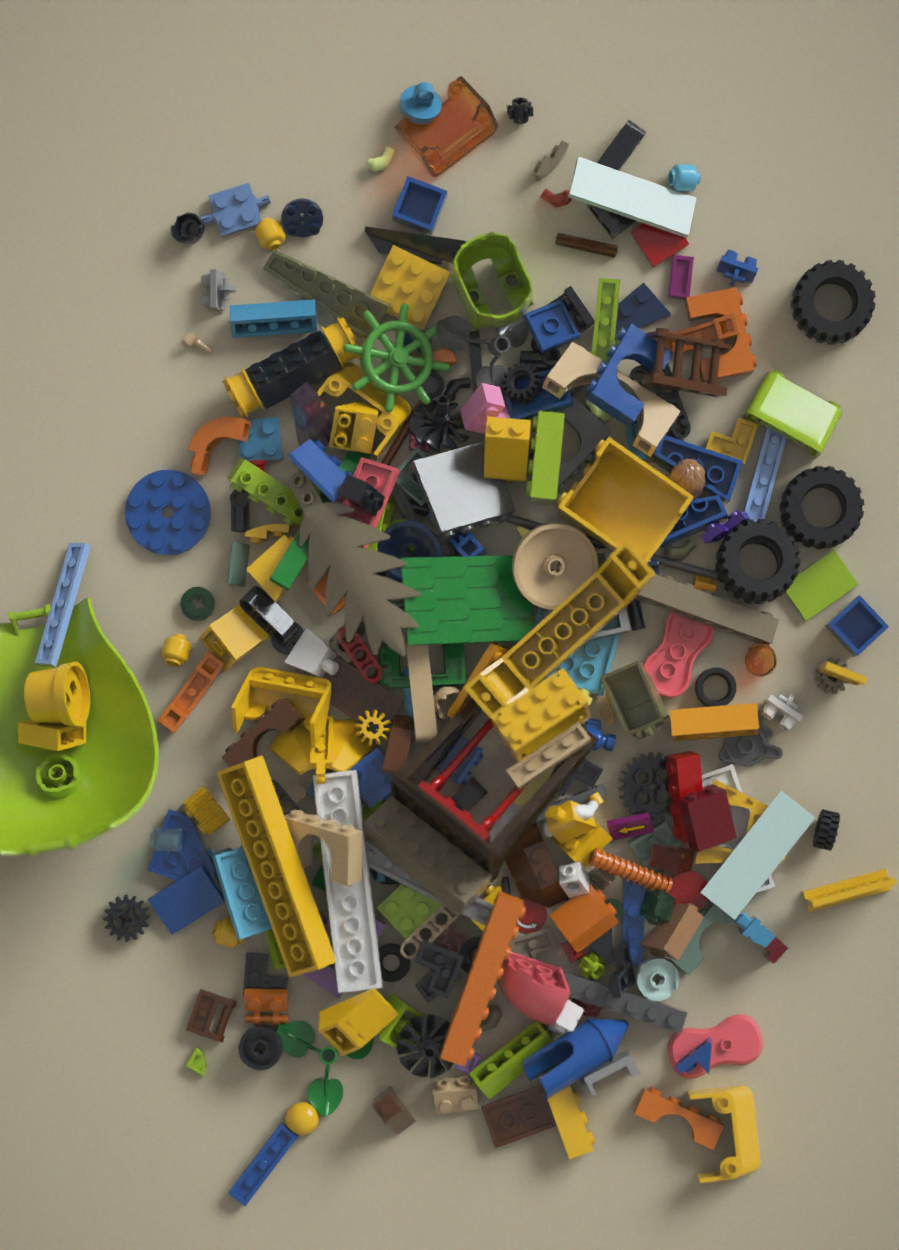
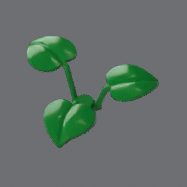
M292 1021L280 1024L277 1032L282 1037L283 1049L287 1054L300 1058L306 1054L309 1048L319 1053L320 1061L326 1065L324 1080L315 1079L312 1081L307 1090V1097L310 1104L323 1117L329 1116L337 1109L343 1097L341 1082L338 1079L328 1080L330 1064L336 1061L338 1051L332 1047H325L321 1050L310 1045L315 1039V1033L312 1026L307 1022ZM375 1036L361 1049L351 1052L347 1056L357 1060L366 1057L373 1047Z

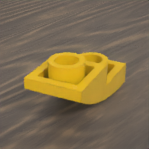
M290 524L259 526L245 532V537L249 538L251 543L262 544V540L268 541L269 532L272 533L273 537L279 538L284 534L290 535L291 526Z

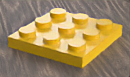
M393 245L370 295L389 303L390 307L386 313L396 318H399L401 304L407 303L409 305L407 323L424 330L451 272Z

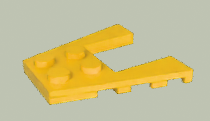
M713 779L712 785H717L726 790L730 805L751 809L747 834L767 809L768 805ZM714 846L697 852L695 863H724L734 849Z

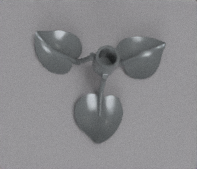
M522 315L518 320L507 326L495 328L496 332L501 336L490 340L467 338L471 332L470 325L461 316H449L439 320L436 324L437 336L441 344L450 351H462L465 347V342L487 344L489 352L495 355V357L490 362V367L483 366L477 371L475 383L477 388L481 383L500 387L502 397L505 394L502 387V378L505 379L504 373H507V370L502 365L494 366V363L501 357L500 354L507 352L510 347L517 348L523 345L528 337L529 328L523 318L524 315Z

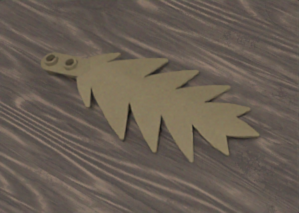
M303 471L296 472L290 479V487L305 514L300 528L299 545L303 547L310 536L308 552L309 588L314 590L330 567L326 591V616L329 617L347 593L345 604L346 641L348 643L351 642L364 617L368 641L374 655L378 654L381 643L384 641L390 648L405 657V643L401 628H418L419 625L406 612L387 600L419 597L421 594L404 584L375 574L406 566L407 562L374 550L358 548L390 539V535L365 523L345 516H339L341 514L353 513L355 509L340 503H323L311 479ZM309 496H311L310 501H309V502H306V501H307V498H308Z

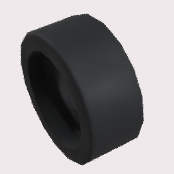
M713 667L703 671L698 676L695 683V693L698 700L705 706H725L734 699L736 681L729 671ZM719 675L727 681L728 692L723 699L711 700L705 695L703 684L708 677Z

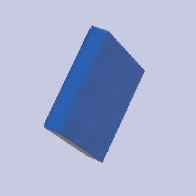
M562 299L528 312L523 316L541 354L580 338V334Z

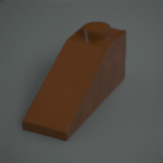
M395 714L383 763V773L393 774L395 771L406 766L415 726L414 718Z

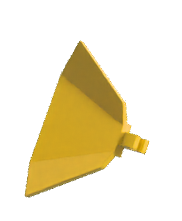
M327 716L326 727L316 748H311L310 731L305 728L303 721L291 733L281 731L269 746V750L299 775L311 769H316L317 784H325L326 769H332L336 772L348 771L375 750L376 745L374 742L372 746L368 745L370 738H367L362 743L360 740L365 736L364 733L356 736L355 733L362 730V728L355 727V724L358 723L357 721L333 720V716Z

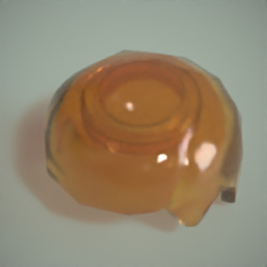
M763 643L750 646L745 656L747 670L754 676L760 677L771 674L775 670L778 661L776 652L768 644Z

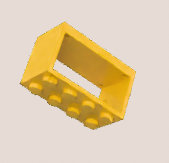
M564 668L490 716L496 733L517 763L577 722L581 725L592 718L588 701Z

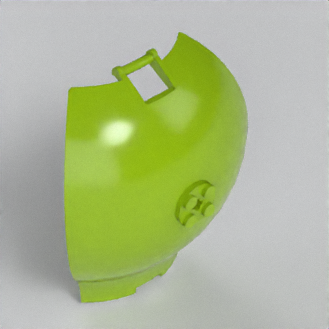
M86 597L73 607L56 667L39 666L35 663L46 625L19 630L17 622L41 616H47L48 619L51 604H47L43 608L23 612H8L11 623H0V854H30L31 857H34L37 854L55 850L75 849L77 845L95 839L128 820L142 807L153 788L158 770L159 753L157 734L150 707L134 674L98 624L92 607V601L89 597ZM76 661L80 663L89 681L91 697L90 711L86 721V743L60 751L18 743V722L30 719L24 699L27 676L33 671L57 668L61 664Z

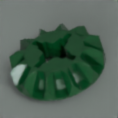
M192 587L183 594L180 606L187 618L201 621L207 619L213 613L215 601L213 595L207 589ZM201 596H203L201 603L206 608L204 609L198 607L197 610L194 611L195 605L189 600H198L199 598H201Z

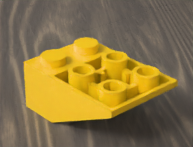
M372 988L320 1011L318 1031L344 1056L361 1049L398 1016V1013L375 988Z

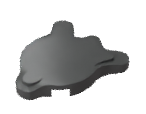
M758 710L759 735L726 737L723 748L719 752V758L722 762H731L746 767L757 764L764 758L779 759L782 757V749L768 743V739L772 737L773 731L763 725L761 711Z

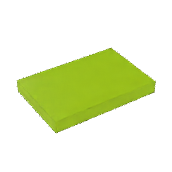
M833 550L798 574L793 584L785 593L803 619L807 621L859 584L836 551Z

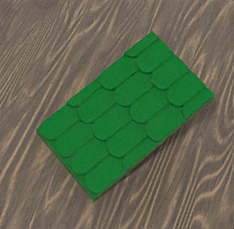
M513 555L401 558V560L407 562L406 566L401 567L402 584L421 594L419 597L403 598L404 612L419 625L418 628H405L408 646L518 642L535 628L533 603L520 593L513 579Z

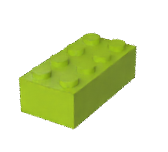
M539 411L538 417L534 416L532 432L536 433V438L531 439L530 453L534 454V458L529 460L528 475H532V479L527 481L526 496H530L529 502L555 504L557 500L565 413Z
M401 883L377 906V909L407 939L443 904Z

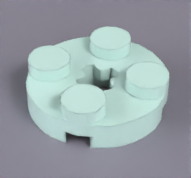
M649 958L638 966L635 977L636 986L642 995L652 1001L666 1000L679 985L678 970L665 958ZM655 974L663 977L662 980H659V984L652 981Z

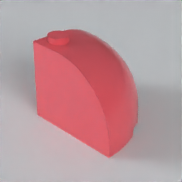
M510 952L508 960L504 959L501 965L504 968L500 981L497 980L501 992L517 1010L525 1014L530 1020L549 1026L553 1025L561 1015L570 995V989L562 968Z

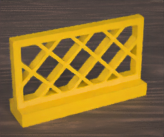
M884 868L802 892L808 912H813L892 890L891 886L896 885L897 881L895 877L888 876L887 870Z

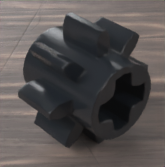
M515 98L512 100V105H507V115H509L510 120L513 119L514 123L525 124L529 121V116H534L533 106H531V102H528L526 98Z

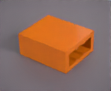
M591 884L589 885V894L572 897L549 915L577 953L619 923L614 916L617 914L615 908L610 902L606 905L604 902L607 899L600 889L595 890Z

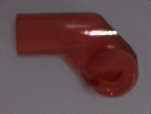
M545 189L540 198L556 208L568 205L572 198L568 197L569 190L553 194L548 189Z

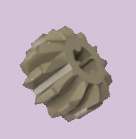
M832 658L827 659L828 662L833 663ZM836 659L834 664L840 666L841 660ZM843 664L841 667L847 668L848 665ZM819 668L815 669V672L819 673L820 676L814 677V680L822 681L817 687L820 689L826 686L824 690L826 694L830 692L831 688L833 694H837L838 688L841 691L845 690V686L842 683L850 684L834 678V682H832V679H828L827 674L819 672Z

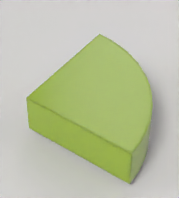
M196 1047L185 1066L202 1077L206 1073L207 1061L204 1053Z

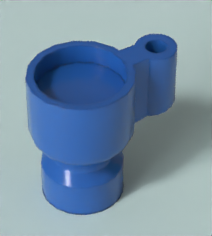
M594 718L587 720L585 729L599 739L592 750H598L602 747L604 750L612 752L616 735H603L601 720Z

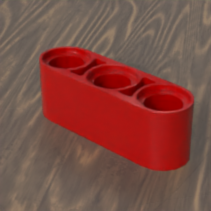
M345 626L340 627L337 630L336 638L360 675L370 683L378 682L382 677V669L359 634L355 632L350 643L344 642ZM363 649V656L360 659H355L356 651ZM375 667V673L372 676H367V669Z

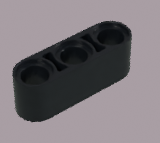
M628 120L597 163L619 171L641 142L646 131L631 120Z
M254 586L239 601L241 608L274 641L281 645L285 644L299 629L297 623L258 586Z

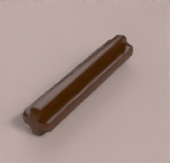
M558 233L555 241L556 245L609 257H616L618 251L617 245Z

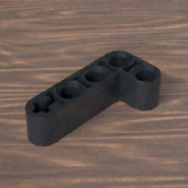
M668 363L664 368L665 376L672 374ZM639 365L632 369L629 378L635 380L633 378L634 373L641 372L643 375L651 374V371ZM638 382L643 387L647 386L645 384H642V382ZM653 386L658 397L667 403L677 406L681 411L677 419L682 417L679 420V425L681 428H685L683 435L680 432H676L678 424L675 421L669 430L670 435L678 440L686 439L691 431V426L678 390H672L671 394L664 395L661 392V387Z

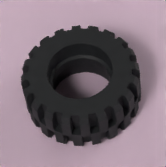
M827 260L823 264L818 263L810 270L808 269L798 281L792 293L791 308L794 311L792 316L798 322L797 327L800 331L803 329L806 332L805 336L809 339L813 337L816 339V342L821 344L823 342H828V345H835L838 342L842 344L856 337L870 322L876 305L874 303L875 291L871 290L873 284L870 279H865L864 275L866 273L862 270L860 272L855 269L856 265L852 263L846 265L842 260L837 262ZM836 284L843 287L849 293L852 299V310L848 317L835 322L823 318L817 312L813 299L816 291L821 286Z
M816 466L812 469L804 470L788 483L785 491L782 493V501L779 504V511L782 514L780 519L782 523L784 522L785 529L788 530L787 533H790L796 542H801L803 546L808 548L829 549L849 539L859 528L860 520L864 515V511H862L864 499H861L860 493L862 491L860 487H856L854 484L855 480L852 477H847L845 475L846 472L842 470L837 471L835 467ZM826 488L832 491L840 501V517L836 523L829 527L819 528L813 526L806 520L802 512L803 499L813 489Z
M753 519L746 520L744 524L739 523L732 531L730 530L721 542L716 553L717 562L715 569L719 571V582H724V589L727 593L729 591L733 592L735 599L743 598L744 603L751 604L752 601H755L756 604H763L765 601L772 602L777 597H781L797 577L801 560L798 558L799 548L793 544L795 542L794 537L786 535L788 530L784 527L781 529L777 528L776 522L771 521L768 524L765 523V519H758L757 522H754ZM759 544L765 546L773 553L777 562V569L770 578L758 580L744 573L738 561V555L744 546Z

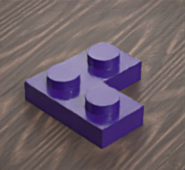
M735 511L727 517L728 521L724 524L718 523L716 525L713 523L704 529L706 533L701 538L705 544L717 543L730 530L732 531L739 523L744 524L750 517L746 512Z

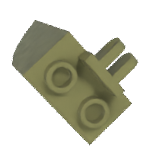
M639 661L600 677L625 736L633 734L634 737L637 736V739L641 740L657 733V727L664 725V720L669 718L653 680Z

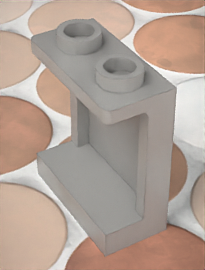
M626 1050L614 1056L611 1062H606L584 1076L580 1081L586 1093H591L594 1098L597 1096L592 1086L594 1082L624 1067H627L632 1078L639 1075L640 1072L631 1054Z

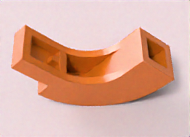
M225 416L215 418L204 424L195 433L188 447V450L195 452V456L192 457L190 462L191 473L206 476L211 453L221 441L235 439L247 442L252 421Z

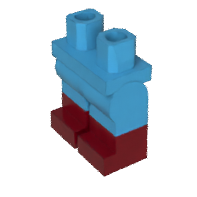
M741 912L734 920L741 928L739 933L742 936L759 944L767 951L764 957L769 962L775 964L788 949L766 927L760 925L761 921L757 917L752 916L750 918L744 912Z

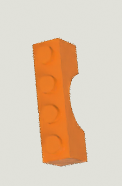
M650 1087L649 1090L646 1088L642 1089L633 1110L635 1115L653 1123L669 1114L682 1116L691 1125L693 1141L714 1150L724 1128V1125L720 1123L721 1119L710 1113L707 1117L700 1113L701 1109L690 1104L687 1108L680 1104L681 1100L673 1096L665 1098L661 1096V1091Z

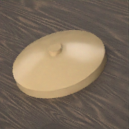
M562 523L544 524L531 530L519 542L512 560L513 579L520 593L534 605L549 610L556 609L598 570L597 554L591 541L578 529Z

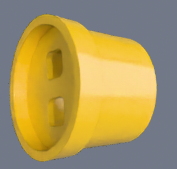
M76 661L61 664L57 668L33 671L27 676L24 699L30 719L34 723H63L66 726H82L85 724L90 711L91 697L89 681L80 663Z

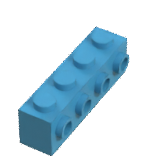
M315 299L230 305L232 338L317 332Z

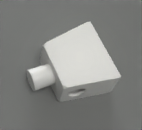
M308 628L305 629L285 660V663L294 669L314 677L322 678L326 672L334 675L339 669V664L333 661L337 653Z

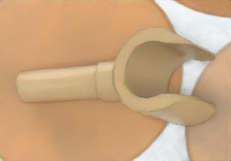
M188 333L183 338L189 347L196 343L209 354L213 350L202 343L194 333Z

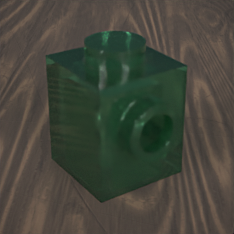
M661 889L646 891L639 915L647 919V922L652 925L667 923L670 921L675 898Z

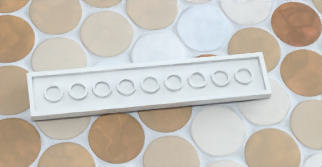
M357 770L326 774L325 784H317V777L313 775L317 815L322 819L335 820L338 824L352 825L355 829L363 831L362 880L350 886L331 881V854L326 843L320 838L333 951L336 959L338 993L382 988Z

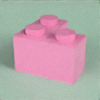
M481 383L460 410L465 430L481 434L486 433L487 417L510 418L500 387Z

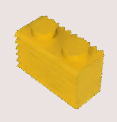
M202 786L183 802L185 805L183 810L190 818L193 816L199 822L197 827L204 835L208 833L211 836L231 820L205 786Z

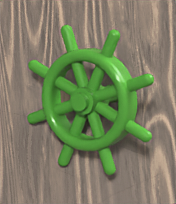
M407 303L401 304L398 321H389L381 325L378 324L370 311H365L363 317L372 331L366 336L362 346L345 344L343 346L345 352L360 355V364L364 374L362 378L352 384V389L358 391L370 383L379 391L387 393L385 411L388 413L393 411L395 395L406 394L413 390L423 404H429L430 398L421 385L426 381L432 369L444 372L450 370L448 363L433 361V351L429 340L437 335L436 325L423 333L413 324L407 323L409 311ZM397 331L395 345L392 344L385 332ZM406 333L410 335L414 339V341H412L403 348L404 336ZM377 338L387 351L372 349ZM420 347L422 358L408 356ZM371 357L382 359V363L373 368ZM407 364L421 367L416 377ZM391 368L389 383H387L379 375ZM399 369L409 382L408 384L397 385Z

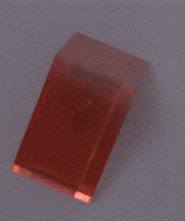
M653 844L649 865L675 875L685 873L692 869L695 850Z

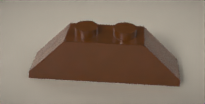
M535 822L505 861L520 896L549 908L568 900V897L559 884L558 872Z

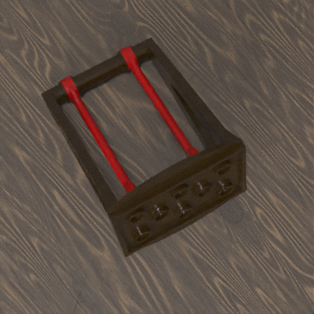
M472 698L409 764L392 774L390 777L391 796L492 875L490 882L492 883L497 878L505 859L594 748L599 739L583 728L591 738V742L573 753L490 842L489 833L496 821L526 786L520 790L515 786L494 812L486 817L480 825L472 820L473 817L466 810L460 811L455 807L456 803L448 796L444 798L439 794L448 778L492 729L493 723L490 718L441 775L434 778L429 785L425 783L482 712L483 709Z

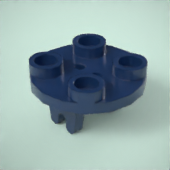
M300 198L286 204L282 210L281 222L289 236L304 238L317 235L320 232L324 216L322 209L317 203L309 199Z

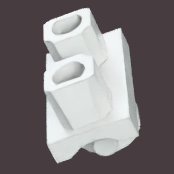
M782 694L778 698L770 695L763 702L765 706L761 715L768 720H772L775 714L781 716L782 719L778 726L785 732L799 723L803 717L795 711L798 705L792 702L795 697L793 694H790L787 698Z

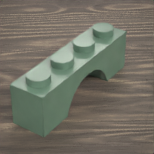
M710 900L711 905L707 910L702 909L699 912L704 918L679 960L670 959L689 975L703 960L699 950V939L702 932L708 926L715 923L731 925L734 922L731 916Z

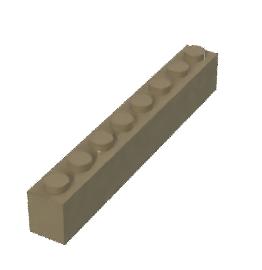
M655 574L634 598L764 647L772 644L779 619L774 618L773 614L769 612H757L750 605H738L731 598H719L714 596V593L709 590L700 591L695 589L694 585L686 582L681 584L674 581L675 579L668 575L660 576Z

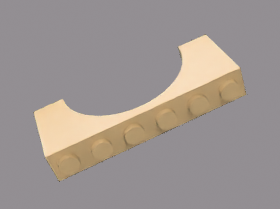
M572 342L546 377L542 388L560 399L569 390L580 385L589 384L592 379L595 380L598 375L596 370L604 361L586 351L582 346ZM617 369V379L621 387L644 403L637 417L638 433L632 446L651 457L681 411Z

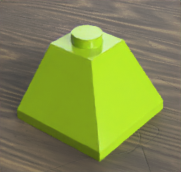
M391 993L386 1001L396 1010L398 1016L379 1032V1039L396 1049L398 1039L415 1045V1042L402 1038L398 1034L402 1027L409 1022L419 1038L420 1036L410 1022V1019L426 1014Z

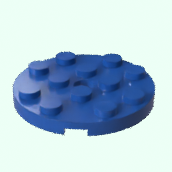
M160 470L146 475L132 488L126 501L125 519L131 535L142 547L160 555H177L192 549L204 537L211 520V507L205 490L194 478L180 471ZM169 506L173 508L174 515L167 519L163 517L162 511L165 507Z

